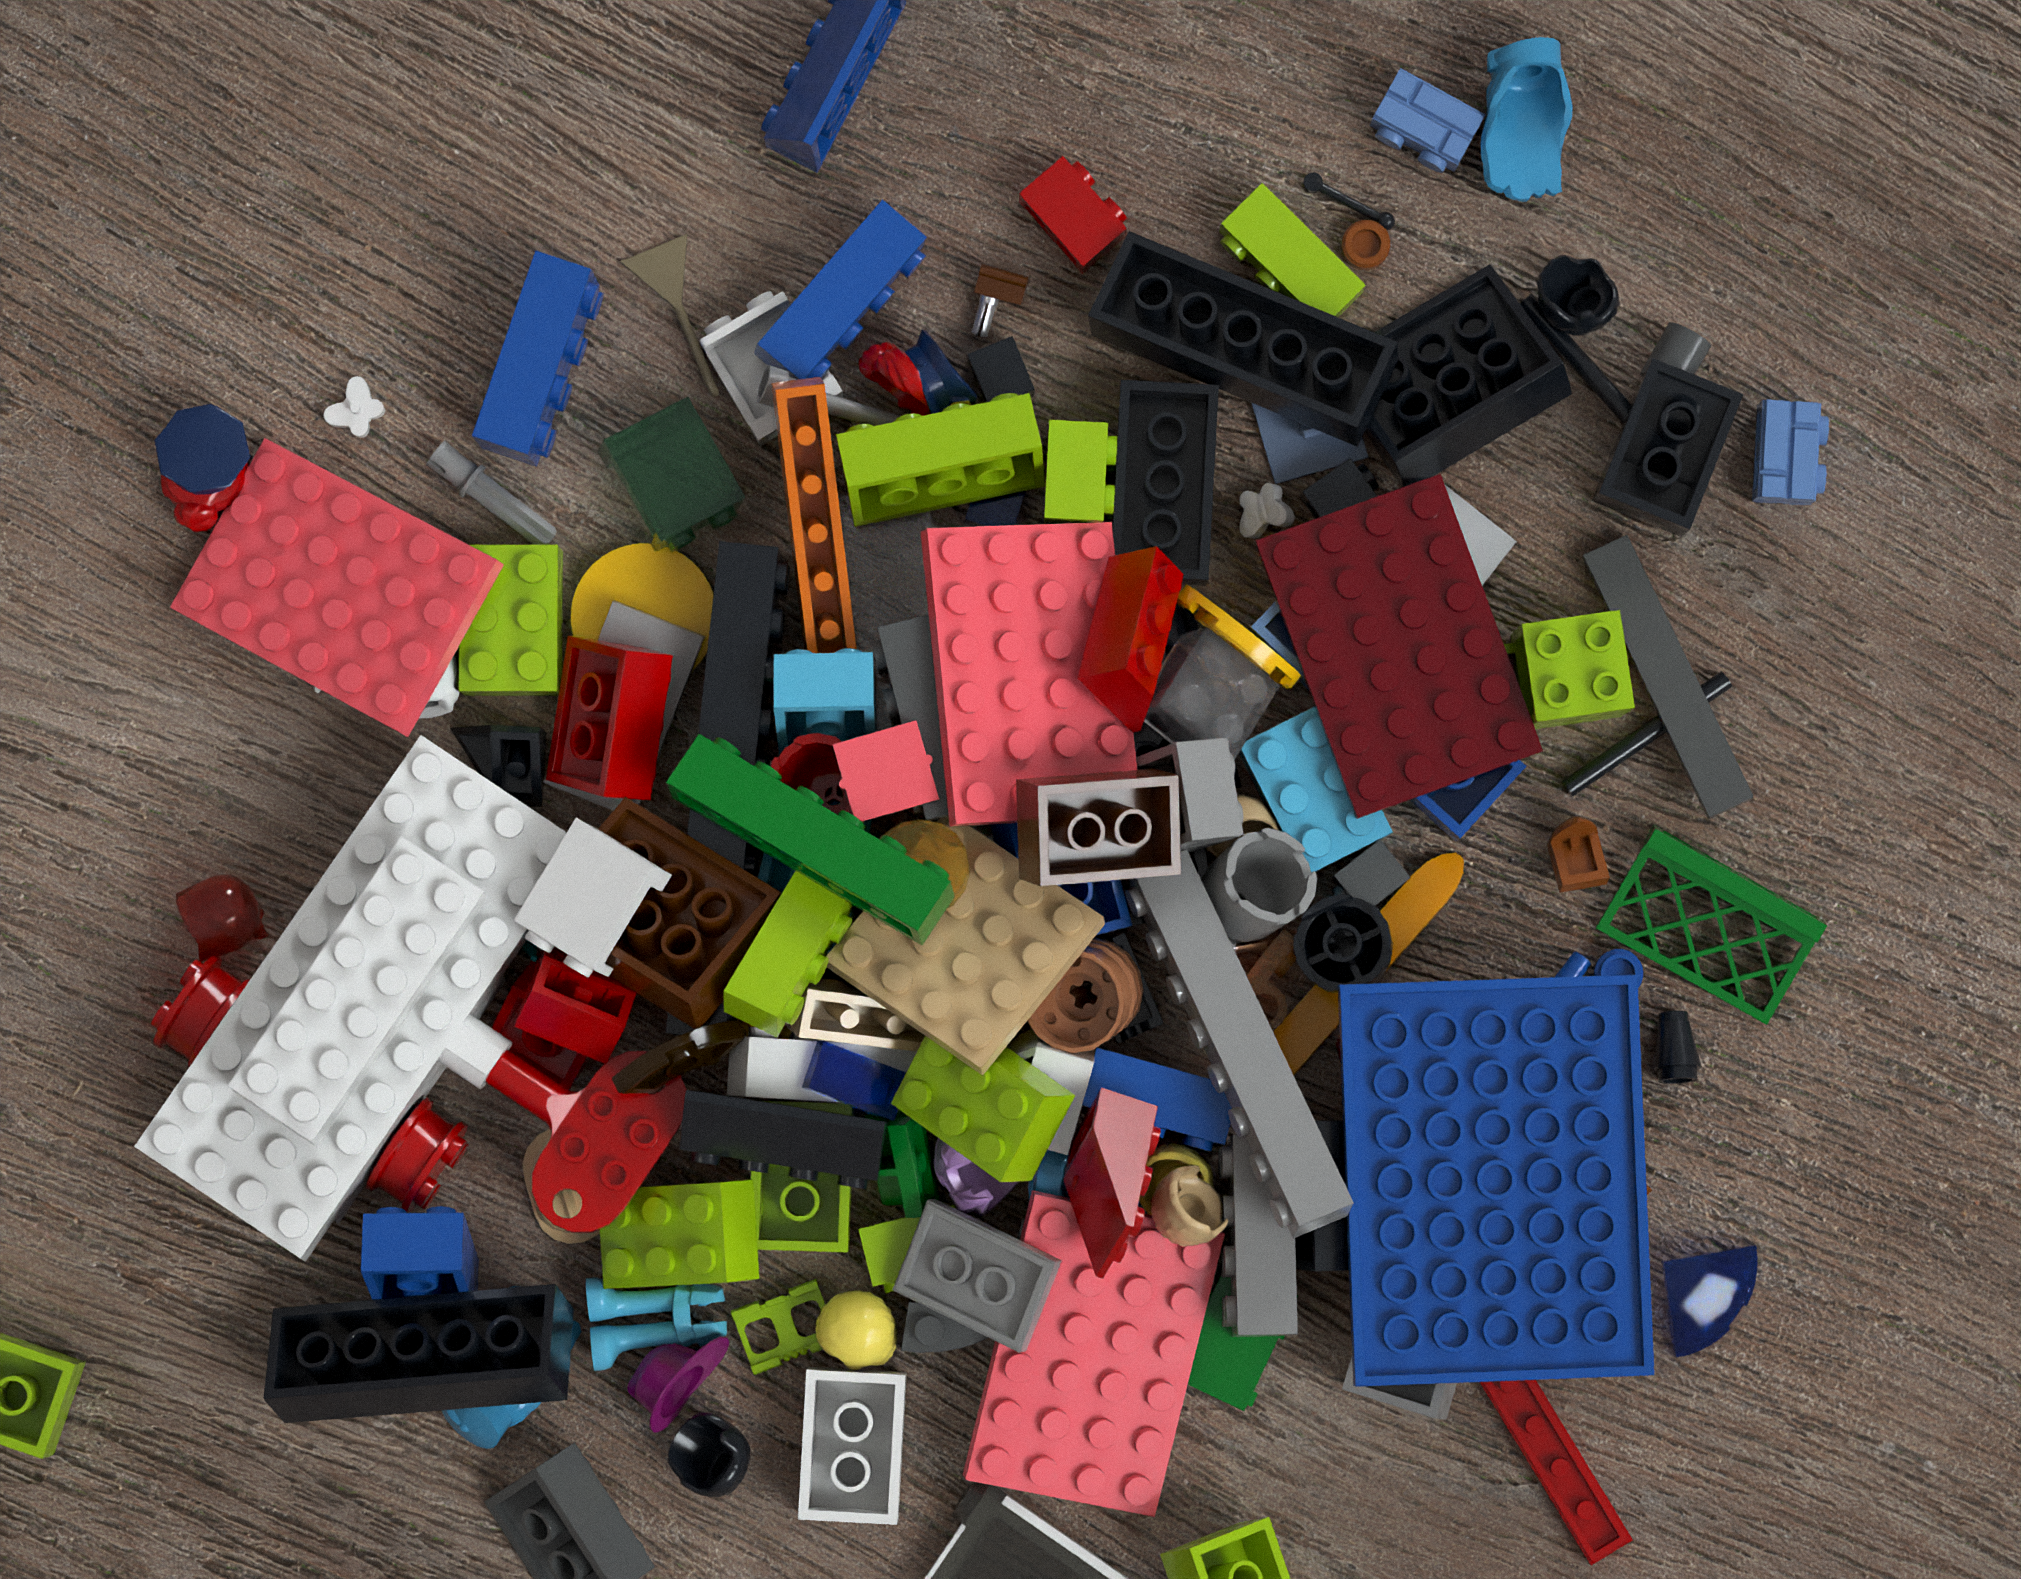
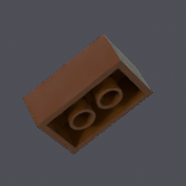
M1158 769L1016 779L1019 879L1038 886L1181 875L1178 775Z

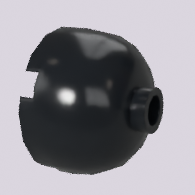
M1339 894L1322 898L1305 911L1301 918L1302 921L1297 928V933L1294 936L1293 947L1297 964L1311 983L1326 992L1338 994V985L1375 984L1381 980L1390 965L1394 944L1390 926L1376 906L1368 901L1353 898L1351 895Z

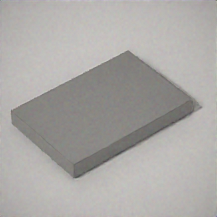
M929 1199L922 1212L893 1291L1021 1353L1025 1352L1028 1348L1062 1260L936 1199Z

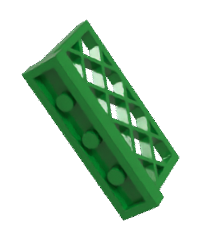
M1654 824L1647 834L1642 848L1596 925V929L1766 1025L1815 942L1818 943L1827 927L1823 919ZM1648 858L1667 867L1671 886L1643 893L1638 875ZM1674 872L1690 881L1677 884ZM1635 882L1638 895L1625 898ZM1696 886L1709 891L1714 910L1686 917L1679 891ZM1674 893L1680 919L1652 927L1645 900ZM1716 896L1732 905L1719 908ZM1640 902L1647 928L1625 933L1610 923L1619 907ZM1739 910L1752 915L1757 934L1728 941L1722 915ZM1716 917L1723 943L1695 951L1688 924ZM1759 920L1775 929L1762 933ZM1683 926L1690 952L1673 957H1668L1659 952L1654 933ZM1785 934L1801 943L1791 961L1771 966L1764 939ZM1649 935L1652 947L1636 938ZM1759 941L1766 967L1738 975L1731 948ZM1725 950L1732 976L1716 981H1710L1703 977L1697 957ZM1692 959L1695 972L1678 962ZM1785 970L1778 984H1776L1774 972ZM1768 974L1773 992L1764 1008L1760 1009L1744 1000L1740 981ZM1734 983L1737 995L1721 986Z

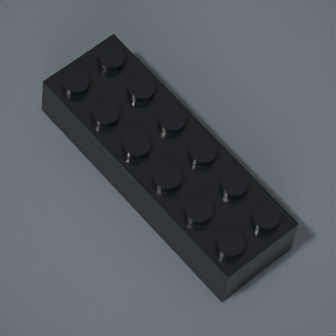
M1130 231L1088 314L1091 336L1203 383L1219 385L1220 390L1357 447L1398 362V342Z
M556 1284L273 1308L263 1399L284 1423L567 1400L574 1309Z

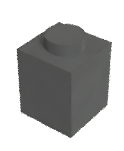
M1380 839L1331 877L1337 885L1331 892L1334 896L1339 894L1351 895L1353 898L1368 901L1376 906L1411 877Z

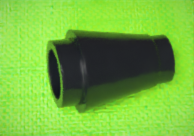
M1666 1011L1659 1013L1653 1071L1658 1072V1082L1662 1084H1683L1697 1081V1070L1701 1069L1702 1066L1688 1019V1012Z

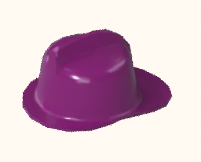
M720 1336L710 1341L698 1351L676 1343L663 1344L651 1350L643 1358L629 1381L627 1390L651 1414L649 1427L652 1432H661L670 1425L692 1393L721 1362L730 1343L726 1336Z

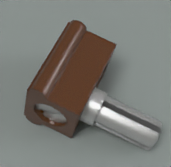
M982 264L974 293L980 294V302L971 332L978 336L986 304H989L980 337L988 336L995 307L998 305L999 300L1022 305L1030 277Z

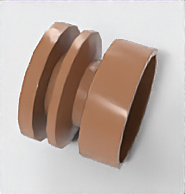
M1094 937L1027 1021L1035 1034L1052 1048L1070 1053L1091 1051L1127 1028L1139 1012L1144 992L1140 970L1130 954L1117 944ZM1088 981L1093 984L1091 992L1096 995L1092 1000L1086 998L1087 989L1082 986Z

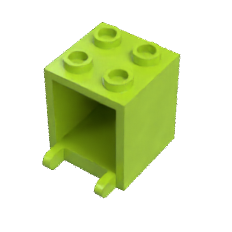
M1620 610L1521 624L1510 635L1511 643L1504 644L1507 654H1513L1517 681L1535 729L1622 717L1635 708Z

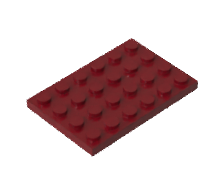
M1441 474L1255 541L1258 554L1356 819L1543 752Z

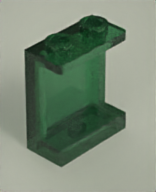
M689 397L604 439L597 451L606 468L611 466L615 468L653 535L651 545L655 552L667 546L671 552L683 548L697 538L694 534L695 531L708 524L711 525L713 530L725 526L739 516L736 510L746 498Z

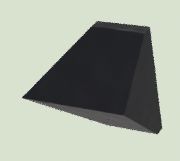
M507 725L450 728L480 775L528 807H542L546 731L541 727Z

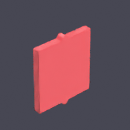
M916 720L832 744L842 777L839 787L846 790L852 814L862 822L939 800L930 768L933 758L931 755H926Z

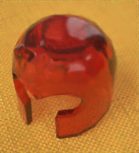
M217 874L176 893L179 913L188 931L198 943L200 962L207 961L211 956L216 955L220 957L248 945L253 939L261 940L269 935L261 921L264 915L263 908L259 907L251 888L238 877L229 874Z

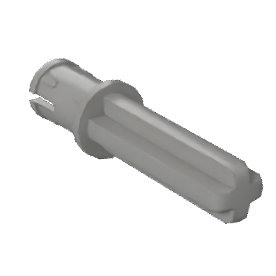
M446 440L439 445L429 458L430 460L426 463V466L443 476L459 489V496L463 498L466 494L470 495L533 545H549L555 537L557 531L554 526L484 474L486 467L483 464L478 467L471 460L460 454Z

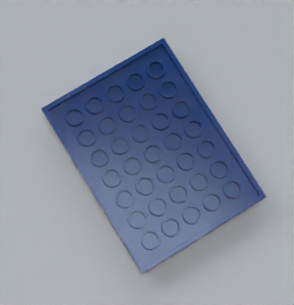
M1638 975L1338 985L1345 1185L1354 1202L1347 1215L1353 1386L1655 1375Z

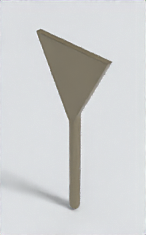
M685 234L620 261L674 307L709 394L712 397H717L719 390L682 304L688 235Z

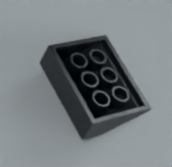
M1489 264L1375 332L1398 342V362L1365 432L1401 487H1405L1442 472L1570 396L1572 391L1564 362Z

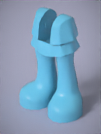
M586 1278V1297L590 1322L662 1312H672L673 1320L636 1325L591 1326L590 1339L594 1371L611 1368L619 1354L632 1349L673 1343L684 1347L697 1343L702 1347L720 1336L727 1335V1321L703 1320L700 1323L691 1324L689 1305L698 1304V1306H706L711 1303L724 1302L725 1297L721 1286L714 1284L676 1285L675 1287L657 1290L622 1291L603 1289V1278Z

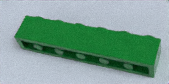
M698 734L666 781L673 799L918 944H924L955 897L951 881L948 880L950 875L942 867L926 859L922 864L906 855L908 851L902 844L887 835H882L878 839L864 831L866 827L864 823L854 815L844 810H841L837 815L823 807L824 801L808 788L799 786L795 790L781 782L782 776L769 765L758 761L754 766L739 757L741 752L728 741L720 737H716L714 741H711Z

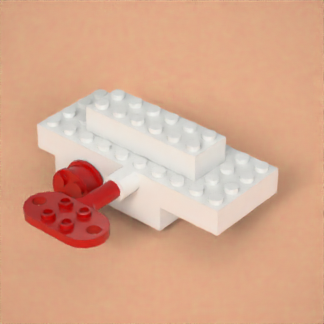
M420 735L252 978L241 982L221 968L222 959L216 955L211 956L204 963L195 959L179 982L184 988L175 1001L172 1003L167 1000L159 1008L151 1021V1025L157 1030L153 1039V1045L159 1049L168 1045L189 1060L188 1070L134 1147L306 1262L333 1221L338 1224L340 1223L365 1185V1188L371 1192L379 1187L401 1202V1208L406 1210L407 1213H410L417 1205L425 1210L441 1188V1185L436 1181L446 1165L453 1169L469 1147V1144L466 1143L467 1141L463 1139L468 1124L461 1121L454 1125L433 1111V1101L426 1098L447 1067L479 1089H482L486 1083L549 1126L551 1138L540 1154L532 1172V1193L539 1211L554 1226L568 1232L592 1233L609 1226L625 1210L678 1132L682 1124L684 1099L687 1089L680 1075L667 1082L665 1087L655 1094L619 1093L611 1078L631 1062L648 1052L627 1051L610 1058L595 1073L584 1089L570 1091L511 1052L509 1049L512 1046V1041L479 1020L505 983L504 972L526 942L525 936L529 930L515 922L514 919L567 832ZM572 1190L580 1195L582 1207L576 1216L563 1218L555 1213L553 1201L555 1196L561 1191Z

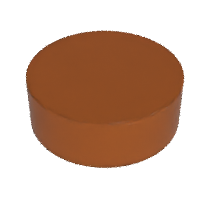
M1357 221L1344 233L1341 242L1342 255L1345 261L1355 269L1363 271L1373 270L1379 267L1389 254V234L1381 224L1375 221Z

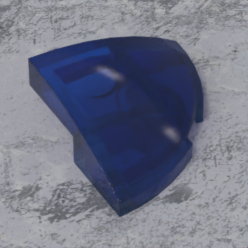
M1756 1245L1661 1261L1669 1306L1667 1314L1675 1358L1701 1351L1722 1338L1730 1330L1729 1325L1737 1317L1742 1307L1748 1305L1757 1276L1758 1256Z

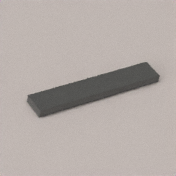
M1628 535L1584 554L1582 559L1607 611L1620 610L1626 650L1707 818H1713L1752 800L1754 796Z

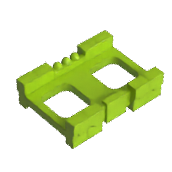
M817 1278L789 1288V1295L778 1296L766 1301L765 1304L761 1305L760 1301L757 1300L731 1310V1315L754 1375L783 1365L782 1359L788 1362L791 1356L792 1358H798L799 1353L806 1355L809 1349L812 1354L823 1350L817 1341L816 1333L806 1337L798 1334L791 1315V1310L794 1306L810 1300L816 1301L819 1304L820 1310L825 1306ZM770 1318L778 1335L779 1345L760 1354L754 1353L748 1341L745 1327L756 1320Z

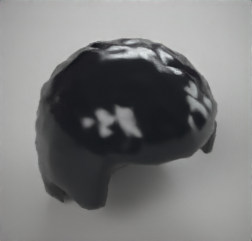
M1562 254L1551 259L1538 276L1537 289L1540 308L1546 320L1559 332L1575 336L1586 335L1603 328L1617 314V308L1620 305L1617 287L1596 259H1576Z
M700 1412L693 1415L692 1418H688L681 1425L668 1450V1464L679 1477L680 1484L700 1496L722 1497L732 1493L744 1479L750 1461V1445L742 1432L722 1417L709 1412Z

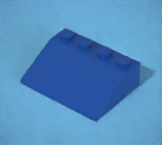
M828 0V3L832 4L833 7L825 22L817 19L807 37L805 45L811 47L803 64L797 61L793 64L785 79L783 87L789 90L780 107L775 104L771 106L762 123L761 130L766 132L764 141L767 148L818 173L906 5V0Z

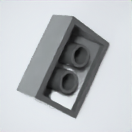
M575 1442L484 1501L533 1579H639L655 1567L647 1555L643 1544L636 1538L619 1512L617 1504L610 1498L593 1472L589 1461L582 1455Z

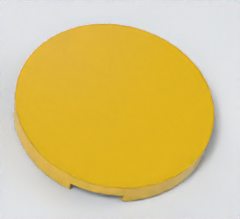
M649 543L619 547L594 562L577 585L571 606L573 636L598 640L612 601L615 600L704 635L705 639L693 667L694 670L707 654L714 593L701 570L689 558L676 550Z
M1185 584L1179 592L1178 605L1188 609L1193 614L1199 609L1194 617L1200 624L1245 660L1269 674V677L1285 689H1291L1301 677V674L1274 650L1194 588Z

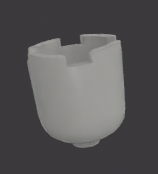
M1264 828L1259 832L1247 833L1234 841L1210 864L1201 881L1228 938L1242 942L1263 939L1304 913L1315 897L1316 872H1311L1309 863L1302 854L1305 851L1303 845L1286 832Z

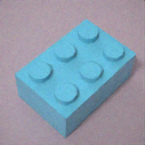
M1315 707L1239 744L1236 748L1263 803L1272 812L1279 831L1286 832L1305 848L1302 854L1308 861L1311 872H1317L1393 833L1382 810L1356 819Z

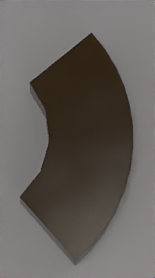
M739 1020L704 1026L677 1036L653 1048L631 1062L611 1079L619 1093H654L677 1076L699 1067L717 1064L747 1034Z

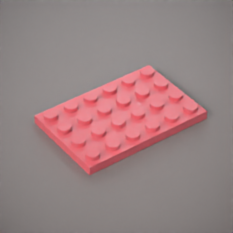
M264 438L245 472L243 489L232 505L223 511L170 608L409 737L504 564Z
M1112 522L926 528L921 531L949 827L1017 823L1016 779L1137 770L1134 733L1077 679L1108 557L1115 555Z
M1032 1190L1020 1240L1062 1261L1027 1350L1019 1353L995 1341L963 1471L965 1480L1155 1517L1225 1233L1223 1231L1220 1232L1213 1240L1207 1243L1183 1247L1171 1243L1169 1239L1163 1237L1161 1232L1155 1227L1152 1215L1144 1213L1143 1222L1137 1236H1129L1128 1246L1120 1263L1113 1261L1102 1279L1095 1276L1070 1198Z

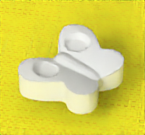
M356 376L352 377L347 383L346 399L344 402L336 403L326 408L324 419L333 427L350 428L356 437L364 438L369 433V422L371 419L382 417L385 413V408L382 402L372 399L367 382L362 377Z
M1266 483L1261 488L1260 493L1245 491L1240 495V505L1244 508L1239 526L1242 536L1257 539L1265 532L1269 524L1280 527L1292 525L1294 513L1282 501L1283 492L1279 485Z

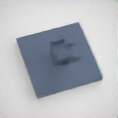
M1251 403L1275 484L1338 467L1350 458L1353 462L1368 458L1363 437L1357 447Z

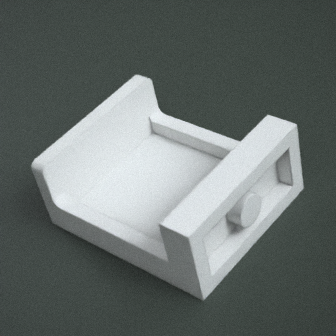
M767 291L746 304L748 312L734 320H731L730 316L727 315L714 321L704 329L707 336L699 340L701 347L760 446L774 439L778 434L774 407L757 402L759 384L768 365L759 359L754 352L757 343L790 306L784 292L773 296L771 291ZM828 370L821 378L825 384V392L844 398L842 389L833 374L831 375Z
M575 818L514 921L529 930L525 939L537 947L551 953L555 946L568 954L563 963L588 978L593 970L609 977L614 968L605 962L650 887L662 892L672 875L599 829Z

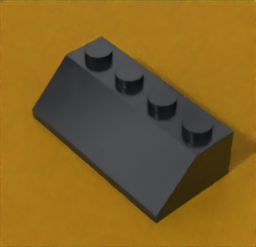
M686 1090L680 1150L691 1151L689 1161L719 1165L720 1156L740 1159L739 1169L768 1173L769 1164L789 1167L788 1177L817 1181L818 1173L824 1172L838 1175L837 1185L866 1189L868 1180L878 1181L888 1122Z

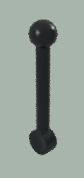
M1313 172L1305 176L1303 185L1307 192H1321L1376 221L1386 230H1390L1394 226L1395 218L1391 213H1379L1324 184L1322 177L1318 173Z

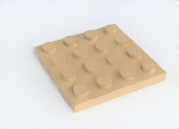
M944 817L936 822L909 855L910 858L921 864L926 859L942 867L950 875L948 880L951 881L955 895L924 944H918L863 911L847 930L840 944H836L826 957L829 958L827 968L972 1069L984 1075L1102 929L1105 921L1104 916L1058 885L1038 886L1019 879L1018 858L970 826L949 827V817Z

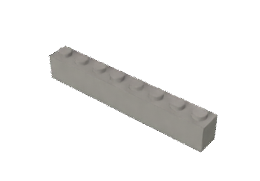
M1186 849L1180 852L1181 875L1130 879L1129 889L1125 891L1126 899L1136 918L1142 916L1149 930V933H1146V941L1152 956L1156 961L1163 960L1170 976L1166 977V983L1172 999L1177 1005L1183 1003L1190 1020L1187 1021V1029L1192 1042L1197 1049L1204 1047L1211 1062L1207 1066V1070L1213 1087L1218 1093L1225 1092L1232 1109L1228 1110V1116L1236 1135L1239 1138L1245 1136L1253 1152V1154L1249 1155L1251 1168L1260 1183L1266 1181L1274 1197L1270 1200L1273 1215L1281 1228L1288 1227L1294 1239L1346 1217L1354 1202Z

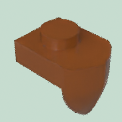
M1573 816L1566 819L1555 828L1547 843L1559 893L1607 885L1610 876L1599 840L1597 826L1591 820L1584 817Z

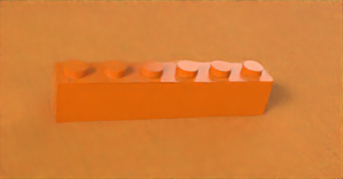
M820 377L771 383L804 650L811 651L812 653H835L845 648L857 649L825 384Z

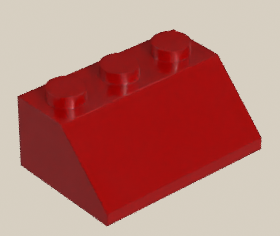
M1157 546L1108 557L1077 677L1131 732L1141 731L1154 696L1184 575Z
M568 636L546 780L602 797L623 799L627 797L628 799L650 800L653 782L656 778V761L660 736L664 727L663 716L668 686L671 681L673 655L643 647Z

